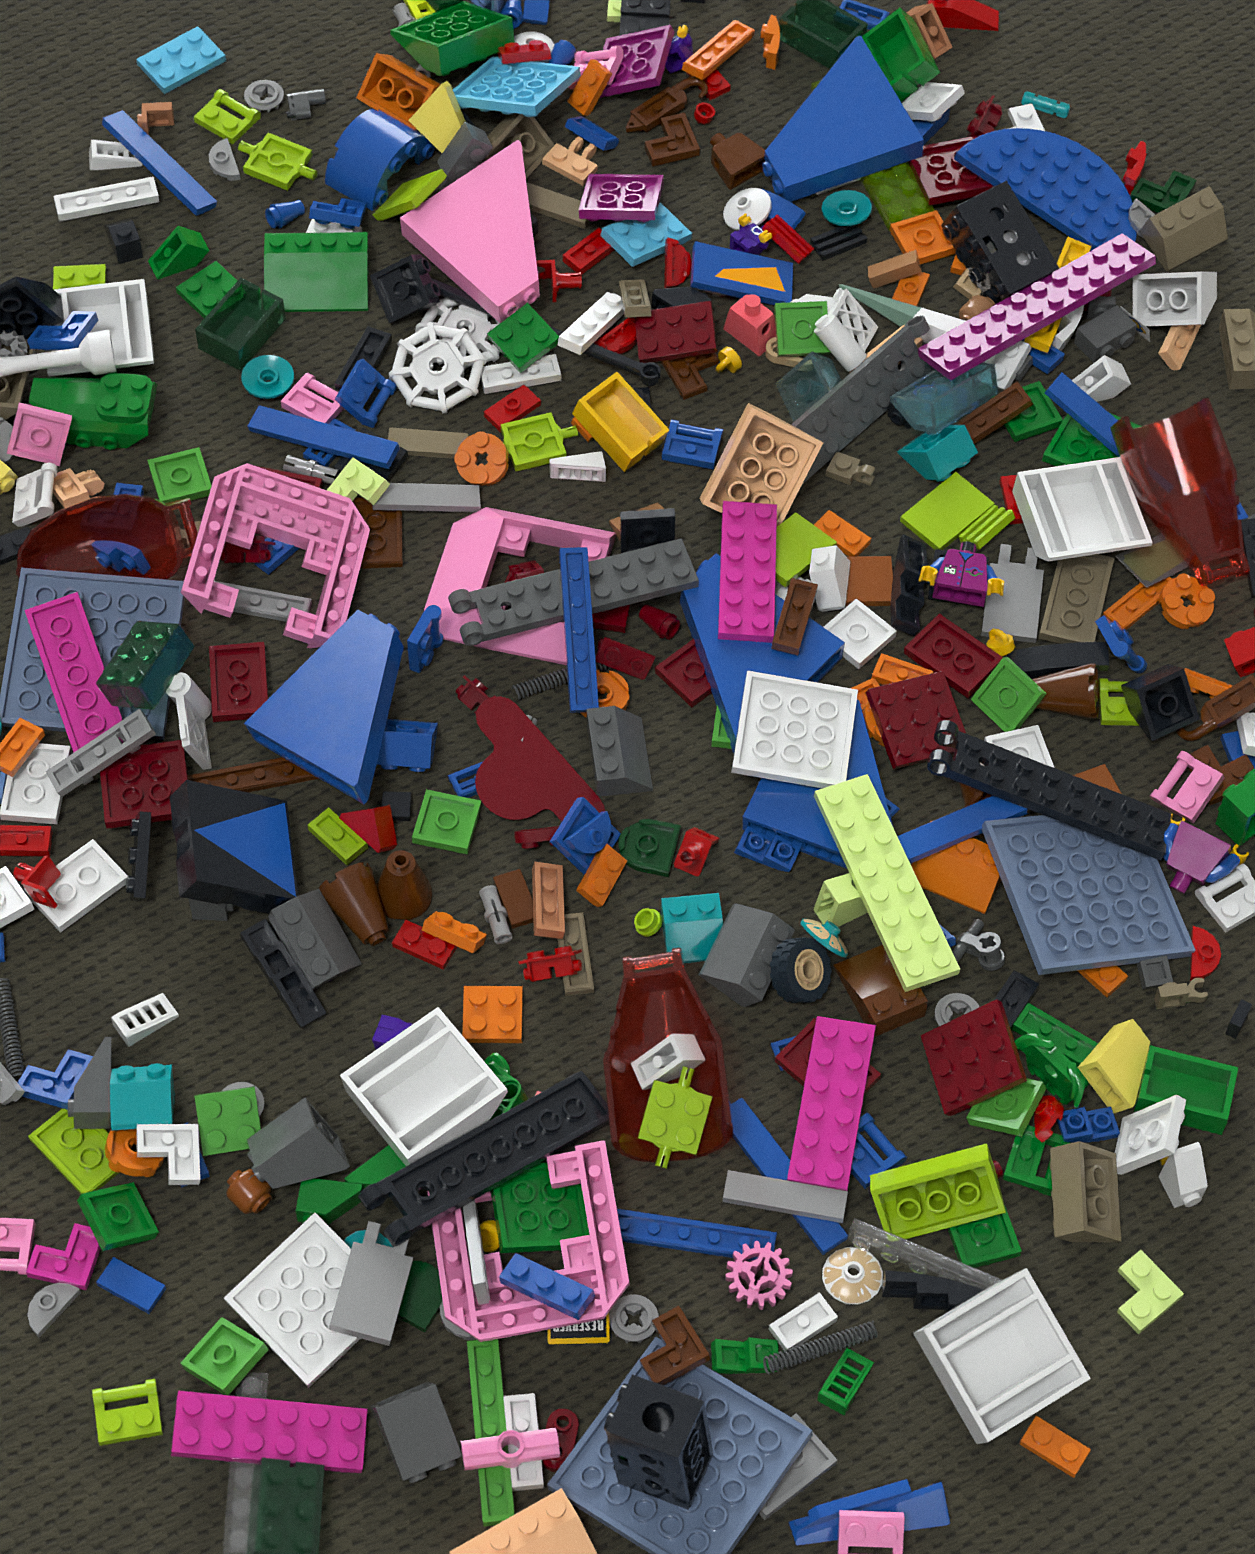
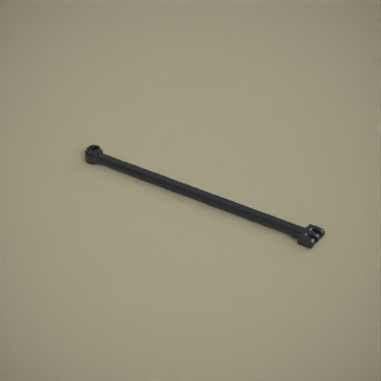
M431 278L439 286L441 296L490 315L465 291ZM551 327L558 336L564 332ZM592 344L583 352V354L640 376V380L646 386L656 385L661 377V369L657 364L652 362L640 363L596 344Z

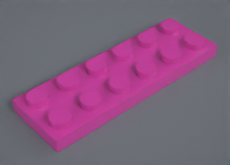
M723 501L718 639L769 643L773 641L777 504Z
M78 592L24 610L73 752L123 720Z
M817 1016L787 1181L848 1191L876 1025Z
M178 1391L171 1456L362 1473L367 1409Z

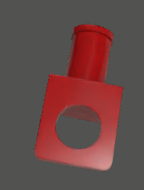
M536 260L537 267L545 269L544 272L538 274V279L551 278L553 302H557V291L559 289H582L581 272L558 273L555 268V260Z
M695 827L687 830L675 859L674 867L694 876H699L711 846L718 843L719 838Z
M44 856L35 867L22 862L17 864L24 870L15 867L13 872L14 878L22 881L21 884L33 901L55 909L58 905L47 890L60 877L61 873L51 858Z

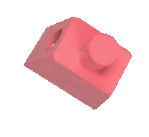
M745 295L729 309L724 330L760 357L766 351L768 340L776 337L775 316L772 311L761 304V300L757 295Z

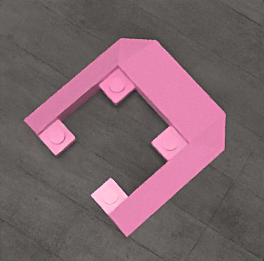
M248 463L217 475L213 479L181 594L201 614L203 609L230 618L239 590L214 582L224 542L250 549L254 535L257 533L289 545H294L306 550L301 567L324 574L326 577L316 615L292 607L288 614L283 635L308 643L307 648L321 647L347 620L370 528L350 498Z
M485 507L453 523L424 611L430 605L439 606L442 613L441 620L439 621L440 633L443 635V639L464 644L460 634L461 626L471 621L482 623L476 608L461 614L454 613L448 596L458 589H466L470 592L486 588L498 552L524 557L529 541L560 548L587 547L589 562L610 556L616 533ZM502 606L501 608L507 610L508 606ZM564 621L474 645L494 651L567 665Z
M605 1140L575 1146L576 1151L547 1156L552 1189L581 1184L590 1235L560 1240L564 1269L555 1271L594 1290L595 1297L580 1319L577 1320L501 1284L499 1275L502 1273L503 1267L499 1252L484 1255L490 1301L487 1304L478 1305L473 1286L462 1206L432 1223L444 1313L447 1320L478 1341L484 1342L601 1320L607 1316L630 1282ZM491 1190L476 1198L475 1202L480 1203L492 1200Z

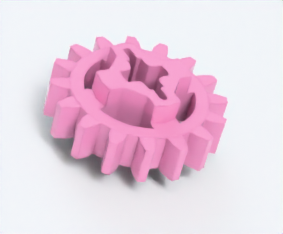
M755 1241L753 1249H750L745 1243L743 1244L742 1254L737 1251L733 1252V1258L736 1262L728 1261L727 1269L733 1271L726 1274V1281L733 1282L728 1290L730 1293L738 1292L737 1302L745 1298L747 1300V1308H751L753 1302H756L759 1309L763 1310L764 1302L767 1301L774 1307L776 1296L782 1300L785 1298L786 1293L782 1288L790 1289L792 1282L785 1279L792 1277L793 1270L785 1269L789 1265L790 1260L789 1258L780 1259L782 1249L779 1248L775 1252L771 1251V1243L769 1242L765 1248H760L759 1241ZM758 1257V1259H756V1260H754V1261H752V1262H747V1261H746V1260H748V1259H750V1258ZM770 1260L778 1268L779 1274L777 1271L772 1270L769 1264ZM764 1265L763 1276L760 1278V1280H758L757 1285L755 1286V1274H757L761 1266ZM739 1276L740 1279L746 1280L749 1286L748 1290L741 1284ZM766 1288L773 1289L767 1293L759 1294L760 1291Z

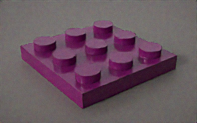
M671 25L606 39L603 50H609L612 46L619 45L623 49L624 56L612 84L606 85L600 98L660 85L675 32Z
M589 174L579 206V219H587L589 221L612 219L616 222L624 220L648 222L655 220L664 186V176Z

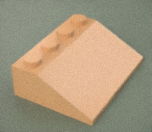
M748 403L700 500L702 504L722 513L723 501L777 504V527L784 521L823 442Z
M561 1488L453 1549L449 1554H597L578 1514Z

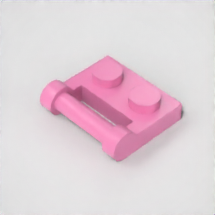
M619 45L612 46L609 50L588 53L586 51H578L575 53L574 66L580 67V75H582L590 59L599 61V63L613 73L607 85H611L622 62L624 52ZM580 77L568 88L574 90Z
M306 373L281 400V407L292 414L327 424L333 418H336L342 410H345L334 400L338 392L316 380L315 376ZM309 389H312L313 391H315V392L321 394L322 396H324V397H326V398L332 400L333 403H331V402H329V401L323 399L322 397H320V396L314 394L313 392L309 391Z
M1180 751L1176 757L1178 761L1158 790L1154 789L1150 798L1194 824L1225 777L1222 773L1195 759L1189 753ZM1189 767L1193 771L1172 800L1167 797L1185 769Z
M0 1218V1251L20 1252L19 1259L0 1258V1271H18L19 1275H27L26 1270L31 1258L35 1230L34 1219Z
M839 1510L837 1554H855L848 1553V1546L892 1548V1554H903L904 1513Z

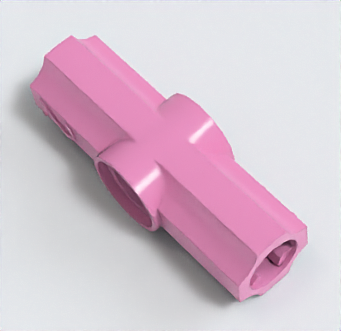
M556 1428L522 1433L507 1430L499 1436L461 1441L465 1471L494 1466L514 1468L523 1462L560 1457ZM510 1444L515 1445L519 1450L516 1453L507 1454L502 1448Z

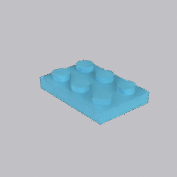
M197 26L137 58V65L166 94L225 62L226 56Z
M659 203L655 220L648 222L624 220L602 228L601 237L632 267L664 253L667 237L678 240L679 244L682 245L691 240L692 233L661 203Z

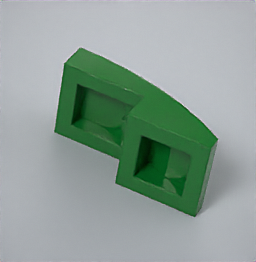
M749 1337L745 1342L715 1339L711 1343L712 1370L721 1374L766 1373L763 1365L764 1357H769L770 1354L773 1355L774 1353L778 1354V1340ZM766 1359V1365H767L768 1371H769L770 1373H772V1372L770 1371V1369H769V1366H768V1359Z

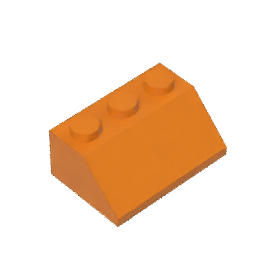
M376 53L356 98L417 131L418 129L408 120L441 84L391 55Z
M969 838L913 862L911 865L923 889L983 914L986 913L1001 882L988 844L974 838Z

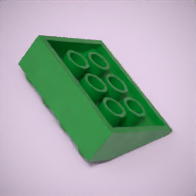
M465 1L390 30V35L425 70L434 72L437 76H446L450 74V71L466 68L472 62L483 61L487 59V56L494 53L498 54V47H504L507 43H514L512 17Z
M368 232L265 233V312L368 311Z

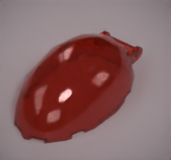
M124 493L93 497L58 510L33 528L19 548L16 575L20 578L21 568L168 580L177 572L183 562V558L192 555L198 532L189 506L192 504L190 498L163 503L154 497ZM173 510H180L190 548L184 549L180 527ZM95 541H115L134 546L142 551L151 568L144 575L134 569L130 571L126 567L120 572L111 567L105 568L96 560L95 556L97 553L91 544Z

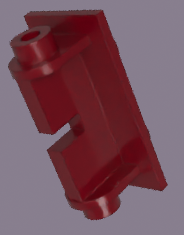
M994 95L986 102L982 100L976 108L975 114H977V117H974L966 129L969 132L967 137L976 135L979 137L995 130L994 128L997 126L1003 112L1000 105L992 103Z
M254 535L250 549L224 542L220 560L224 561V563H244V553H246V563H265L271 558L268 545H275L276 543L265 541V536Z
M604 637V639L600 638L597 644L596 662L645 680L655 660V656L607 637Z
M464 675L463 678L468 683L465 686L460 685L456 689L457 698L473 711L479 703L481 704L484 700L490 698L485 694L488 688L477 678L471 681Z

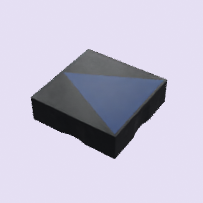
M185 780L170 796L173 833L177 843L176 867L179 897L214 904H232L246 910L269 914L272 909L298 896L287 801Z

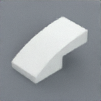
M1084 305L1063 316L1057 329L1059 333L1055 335L1052 346L1062 351L1067 345L1081 319Z

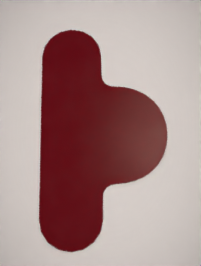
M502 696L488 698L480 704L476 713L477 724L494 745V750L480 765L476 774L475 785L480 800L491 812L502 818L519 820L548 809L554 812L562 822L575 800L580 797H584L599 813L605 811L604 804L597 794L517 704Z

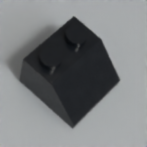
M1167 664L1121 685L1129 712L1151 741L1200 719L1184 668Z

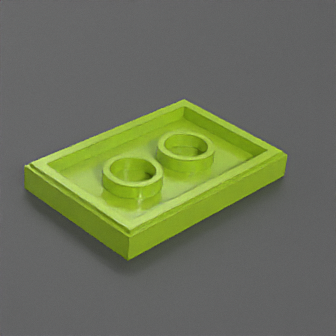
M440 169L403 183L372 215L376 220L383 221L418 208L446 179L447 175Z
M955 472L901 516L900 522L934 550H944L995 503Z
M794 513L776 527L775 580L784 587H787L790 584L791 578L797 579L810 569L812 549L836 546L837 541L798 513Z
M62 1108L28 1136L29 1140L80 1194L99 1190L120 1173L112 1171L108 1166L109 1161L105 1155V1144L109 1133L105 1129H74V1117H68L67 1109Z

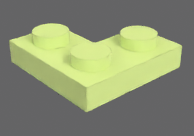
M352 458L327 491L348 497L352 501L357 495H360L375 505L390 486V483L355 458Z
M1142 1250L1138 1251L1118 1269L1121 1276L1137 1293L1119 1307L1117 1312L1138 1334L1177 1303L1184 1295Z

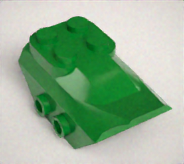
M109 373L102 379L33 378L29 403L32 406L72 415L66 439L68 444L77 445L82 448L99 446L109 450L128 448L148 436L157 383L152 382L150 378L144 375Z

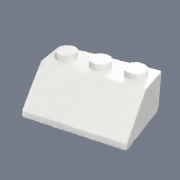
M1217 272L1137 274L1133 277V317L1145 326L1204 324L1217 299Z

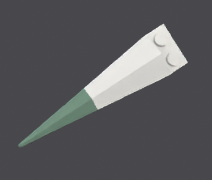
M839 285L842 290L847 288L855 299L899 327L906 325L910 319L923 315L930 327V330L920 337L925 344L966 322L965 320L850 286ZM1019 341L967 372L982 382L1004 391L1013 383L1017 371L1023 365L1032 347L1026 342Z

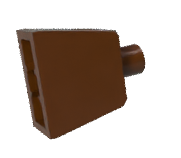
M716 133L711 138L710 144L713 146L711 150V164L729 190L763 172L762 163L765 162V149L742 133H736L727 139L721 133Z

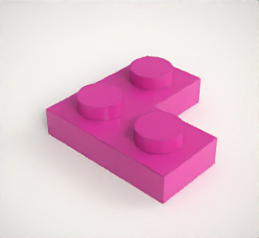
M74 1224L65 1251L35 1245L26 1270L27 1277L51 1283H65L82 1290H87L101 1249L91 1228Z

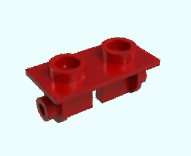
M570 945L555 948V954L545 955L544 950L529 952L526 959L518 962L519 964L526 963L527 968L523 969L525 980L530 979L531 982L552 978L550 967L555 968L556 977L576 975L578 971H582V962L580 959L576 960L575 955L581 953L582 949L572 951V946Z

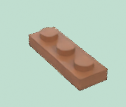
M534 862L532 868L534 936L562 939L565 933L563 865Z

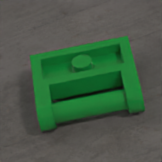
M1028 1125L1022 1137L1015 1136L1003 1180L1035 1189L1042 1194L1051 1196L1052 1176L1050 1161L1045 1178L1036 1176L1044 1146L1046 1144L1054 1148L1070 1144L1071 1142H1064L1062 1135L1053 1133L1042 1143L1035 1137V1127Z

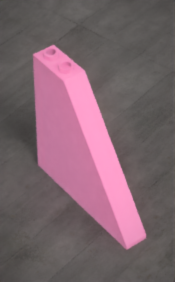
M519 140L423 202L418 208L400 217L402 235L499 323L503 322L526 303H533L540 296L522 145Z

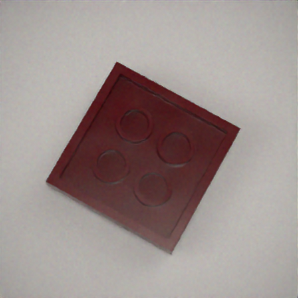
M977 135L923 146L922 157L907 161L928 205L975 197L994 187L954 160L956 153L968 142L977 138Z
M943 671L870 688L865 692L893 770L928 761L930 753L937 749L945 750L951 755L954 754V748L941 746L935 742L934 733L938 722L943 720L952 721L958 726L959 731L966 733ZM941 732L946 735H951L948 732Z
M181 740L140 745L141 748L134 753H127L100 771L106 829L130 826L131 819H136V815L140 811L151 812V823L172 820L170 796L185 780H188L185 749L182 747Z
M998 999L920 1035L943 1111L947 1116L955 1115L1027 1081L1003 1004Z

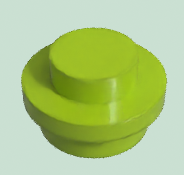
M649 908L639 911L634 919L636 931L644 937L654 935L662 925L661 914L657 910Z

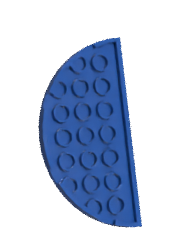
M1028 128L1002 129L983 134L971 140L954 157V160L994 187L1007 180L1021 205L1069 237L1090 245V251L1120 234H1124L1134 242L1136 240L1137 232L1131 227L1128 218L1129 209L1133 202L1125 185L1108 164L1078 142L1042 130Z

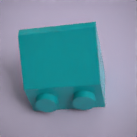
M934 425L897 451L926 480H936L937 482L951 476L950 472L967 465L971 461L970 458L978 453L965 425Z
M719 893L661 898L662 928L667 964L706 961L723 926Z
M156 1063L146 1067L121 1066L117 1069H112L110 1078L112 1131L136 1129L137 1124H173L175 1089L172 1065Z

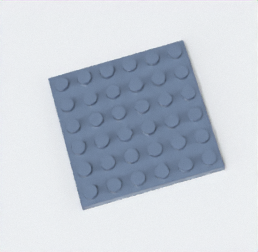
M21 568L0 693V719L2 726L13 727L18 719L22 718L44 730L66 732L24 610L78 592L122 719L141 709L156 733L150 739L164 740L170 697L165 691V683L174 674L185 600V597L181 594L184 581Z
M1045 815L984 821L982 824V832L1038 975L1134 964L1142 960L1166 955L1168 959L1191 957L1192 953L1196 951L1156 858Z
M655 1337L640 1359L664 1347L663 1341ZM639 1359L547 1484L548 1489L554 1493L562 1488L572 1505L650 1554H731L813 1436L812 1430L702 1364L664 1385L705 1402L714 1454L689 1510L618 1483L616 1472L613 1469L614 1463L612 1457H610L611 1451L609 1444H607L608 1438L604 1430V1424L608 1414L615 1412L619 1403L617 1402L620 1388L624 1383L628 1384L632 1374L649 1380L640 1365Z

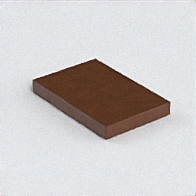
M354 498L352 502L370 528L360 569L403 567L402 510H373V505L364 498Z

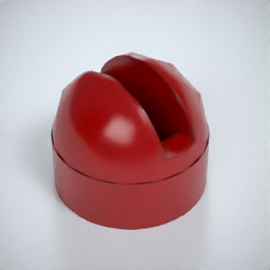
M699 103L694 111V119L697 123L703 125L709 124L715 115V109L708 103Z

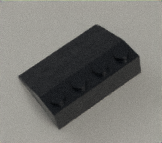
M16 276L0 284V334L3 333V330L7 333L15 330L19 336L23 335L26 340L38 325L55 326L64 321L62 296L47 283Z

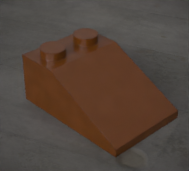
M883 945L833 965L864 1023L876 1025L874 1037L925 1016L928 1000L920 987L907 992L904 991Z

